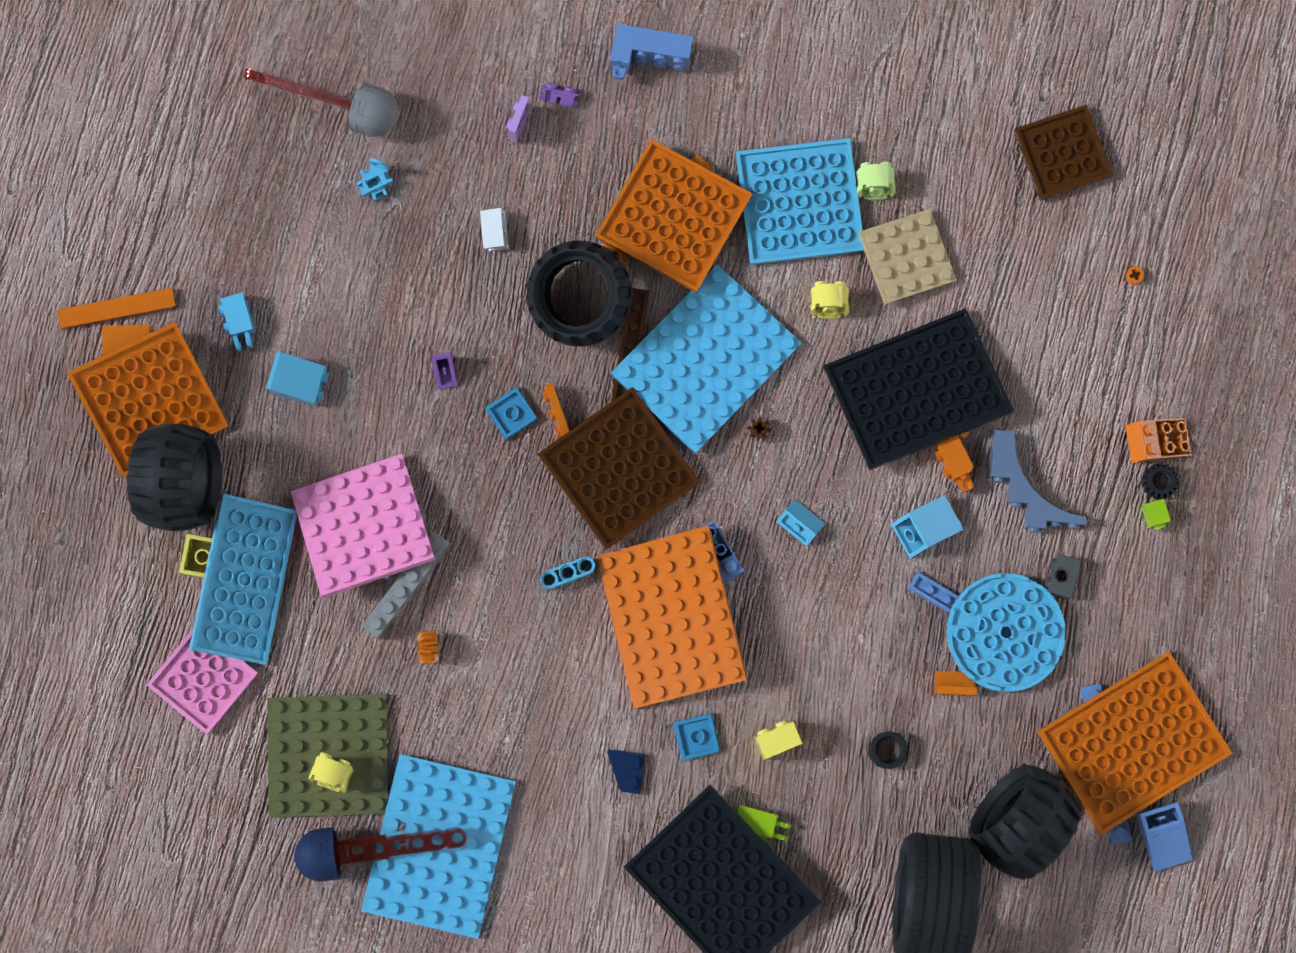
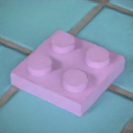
M521 95L520 100H516L513 111H515L514 116L509 118L506 126L510 141L518 143L531 109L529 97Z

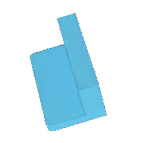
M794 500L776 521L805 546L811 542L825 525L822 520L797 500Z

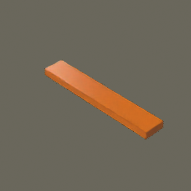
M167 288L58 309L57 311L60 328L63 330L176 308L173 288Z

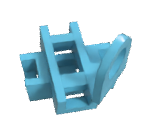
M371 158L369 160L371 168L364 172L360 170L363 179L356 182V185L359 187L363 197L371 194L374 201L388 196L385 187L393 184V180L388 174V165Z

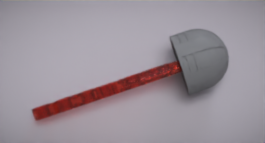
M245 68L243 78L349 109V128L352 132L370 137L381 136L389 132L398 119V107L395 98L390 92L381 87L363 83L356 91L353 100Z

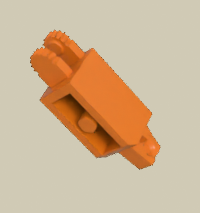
M957 435L935 444L936 451H934V455L938 462H942L944 466L942 470L946 479L950 478L952 483L955 482L962 493L973 489L974 486L970 477L973 464L959 436Z

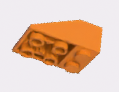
M1185 418L1141 420L1125 425L1131 463H1145L1192 456Z

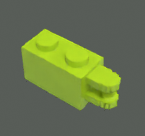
M738 805L737 813L764 841L767 842V838L772 839V837L784 841L788 840L786 835L774 833L775 825L784 829H791L790 824L777 821L778 815Z

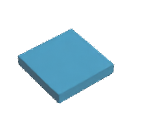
M518 387L485 407V410L506 441L539 420Z
M712 713L673 722L682 761L721 752Z

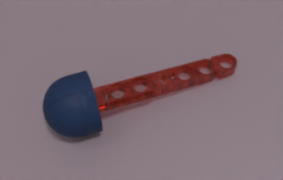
M335 827L312 830L302 836L296 845L294 860L300 873L310 880L318 882L338 880L341 876V865L389 859V856L442 850L446 846L447 849L459 848L465 844L467 835L464 829L455 827L447 828L445 831L432 830L386 836L384 834L338 840ZM456 832L461 833L463 840L461 842H454L452 835ZM440 835L443 838V843L435 845L432 842V837ZM414 838H421L423 845L419 848L414 847L412 840ZM406 839H409V849H406L407 845H401L399 850L396 846H392L395 844V841H399V844H406ZM374 843L382 844L383 851L379 853L374 852L372 845ZM359 845L363 848V853L355 855L352 852V848ZM346 847H349V849H348V854H349V856H348V857L346 856V855H347V849H346Z

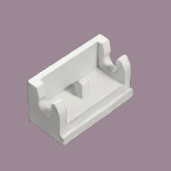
M501 208L480 211L483 249H489V251L509 250L506 212Z

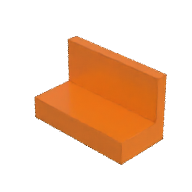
M935 671V695H977L975 682L970 680L963 672Z

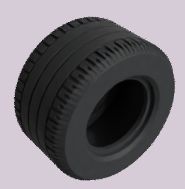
M918 832L911 833L904 838L899 855L893 903L892 939L895 953H972L977 932L981 897V856L978 845L972 839Z

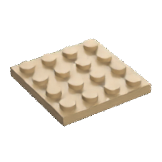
M930 209L858 233L884 305L957 281Z

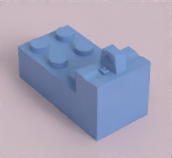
M617 24L610 59L613 78L624 80L625 75H630L632 61L640 65L654 64L658 68L672 67L676 71L688 70L693 36Z

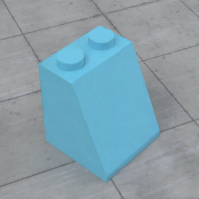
M277 351L266 389L274 396L317 406L318 402H321L323 399L324 391H322V387L328 381L329 372H327V368L323 365Z
M945 495L909 512L891 524L909 558L920 554L963 530L960 520L956 517Z

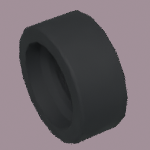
M886 731L879 733L872 739L869 745L871 760L882 769L899 767L907 757L908 747L901 735L895 732ZM886 738L895 740L900 748L898 758L892 762H885L877 755L879 742Z

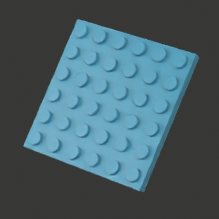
M850 138L736 151L740 187L752 193V197L743 211L750 265L865 252L858 235L863 230Z

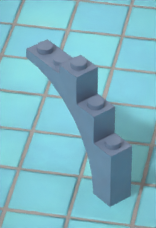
M994 430L992 432L988 479H994L993 482L1005 483V480L1008 481L1006 504H1011L1013 508H1023V505L1025 506L1023 529H1029L1030 533H1040L1046 529L1047 523H1049V527L1060 528L1061 525H1068L1069 529L1075 530L1085 526L1087 517L1071 514L1056 508L1044 500L1032 488L1018 463L1015 450V432Z

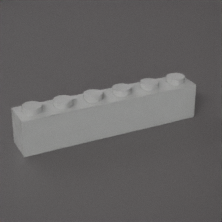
M433 532L429 537L435 560L403 571L362 624L363 628L378 639L383 636L451 547V544L437 533Z

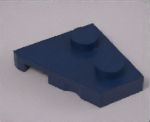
M608 749L607 753L620 792L640 794L645 755Z

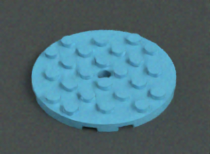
M994 574L975 581L958 596L948 617L947 642L954 662L970 680L990 690L1014 692L1038 684L1053 671L1065 645V622L1058 603L1042 585L1018 574ZM1003 627H1008L1011 630L1009 638L1001 636Z

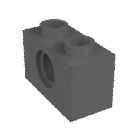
M1061 554L1055 555V558L1052 557L1048 567L1051 569L1049 577L1046 576L1043 584L1047 592L1059 598L1070 599L1081 560ZM1058 571L1065 574L1064 581L1057 579L1056 574Z

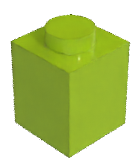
M1164 499L1141 506L1148 528L1154 527L1155 530L1165 528L1166 523L1171 521Z

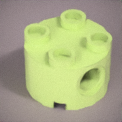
M864 162L860 165L861 168L856 172L858 197L861 198L863 195L865 200L876 201L887 199L889 194L891 197L895 195V170L890 162H882L880 164Z

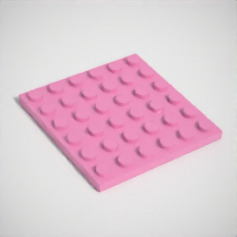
M402 454L291 491L322 598L435 560Z

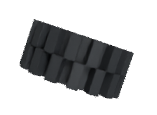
M1159 463L1152 465L1143 473L1144 475L1141 478V481H1143L1141 486L1145 489L1143 491L1147 492L1150 498L1154 497V499H1165L1171 496L1179 486L1177 485L1179 483V479H1177L1178 473H1175V469L1173 467L1170 468L1169 464ZM1156 474H1162L1166 477L1167 485L1165 488L1159 489L1154 485L1153 478Z

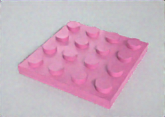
M192 629L146 685L206 735H209L259 673L243 660L189 650L193 633Z

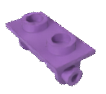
M546 83V85L541 86L540 89H544V92H540L539 99H542L543 102L556 104L557 97L561 98L560 105L571 108L573 106L577 107L578 99H575V96H579L580 92H576V88L565 86V89L557 88V84Z

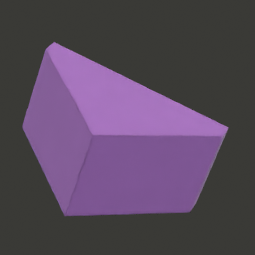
M451 352L431 355L438 389L457 386Z

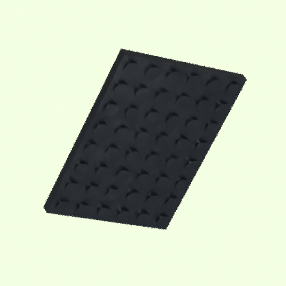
M966 308L823 365L825 374L869 471L1014 412Z
M711 784L624 866L626 871L703 953H769L821 903L818 897Z

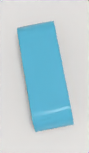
M582 557L550 569L541 575V584L545 589L552 590L593 574L595 563L590 557ZM583 562H590L592 568L589 571H583L581 569ZM566 568L573 570L574 573L571 578L563 577L562 573ZM552 575L555 578L554 584L546 585L544 583L545 577Z

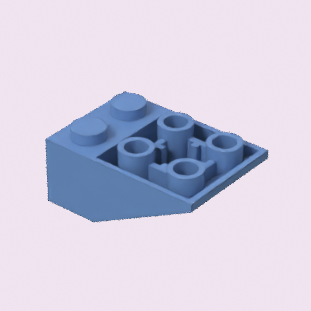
M715 520L705 526L708 525L710 527L723 582L726 585L742 576L744 569Z
M1172 802L1135 814L1154 872L1192 860L1185 822L1178 802Z

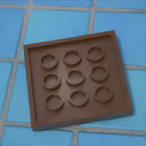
M1087 104L1014 129L1040 201L1113 176Z

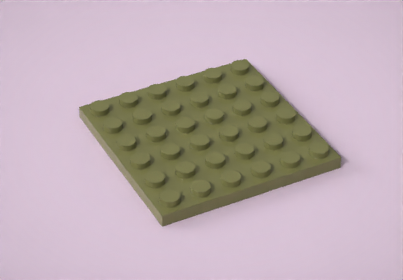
M387 694L267 698L269 818L385 814L389 799ZM321 752L332 756L334 761L339 762V759L351 763L350 765L354 771L345 793L341 791L336 792L317 785V780L313 782L308 780L316 757L320 756Z

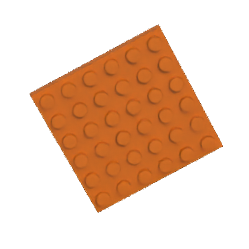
M651 139L598 229L595 238L697 293L751 199L752 193Z
M176 321L67 372L122 477L128 475V461L132 452L131 449L133 443L137 440V436L143 430L163 424H185L213 434L229 426Z

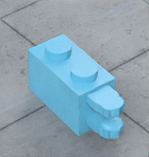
M241 292L221 298V305H218L221 316H225L226 323H224L226 334H230L233 338L236 350H242L241 342L239 341V337L245 336L247 346L249 348L253 347L250 334L256 332L246 296Z

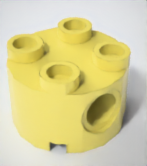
M824 281L815 282V287H812L810 290L812 300L810 308L813 316L817 313L818 318L836 319L841 318L843 313L844 316L849 314V289L846 287L845 282L838 281L834 284H826Z
M321 752L320 756L316 757L308 780L311 782L317 780V785L336 792L341 791L345 793L354 770L350 762L339 759V762L334 761L332 756Z

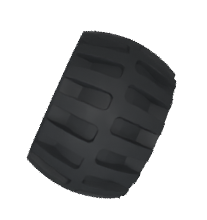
M582 240L568 241L549 249L535 263L527 281V305L534 322L548 337L565 345L577 347L590 346L608 339L622 326L630 311L632 285L627 269L612 251L594 242ZM574 262H590L599 268L607 279L609 288L608 303L599 318L590 324L576 327L564 322L556 314L551 303V286L555 276L565 266Z
M163 424L148 428L139 433L137 440L133 443L128 461L127 496L132 514L136 516L138 521L150 527L167 531H186L208 524L216 512L222 486L221 452L216 438L205 430L185 424Z
M1022 764L1002 777L986 794V797L978 805L974 816L971 818L968 833L970 839L978 845L981 856L993 867L1018 879H1031L1038 873L1043 872L1066 849L1078 829L1082 818L1080 813L1082 810L1073 793L1060 779L1037 766Z

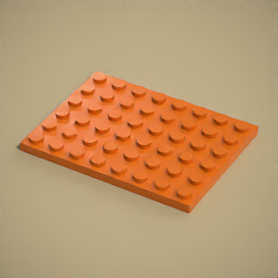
M708 525L597 556L634 709L748 680L711 530Z
M1170 651L1162 654L1036 731L1099 835L1106 833L1232 754Z

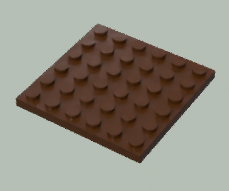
M633 387L537 454L605 551L701 483Z

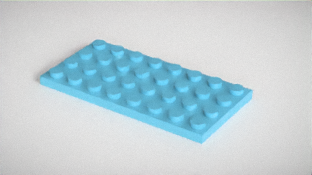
M221 494L189 650L267 665L297 518L296 510Z

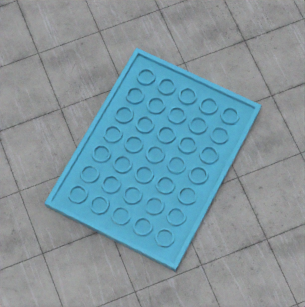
M717 264L707 274L698 292L691 291L611 372V375L627 390L633 387L650 412L696 454L802 343Z
M400 754L361 912L478 939L516 781ZM403 822L406 824V831L405 829L403 831L409 837L410 835H417L411 843L407 842V837L401 831L398 832L396 830Z

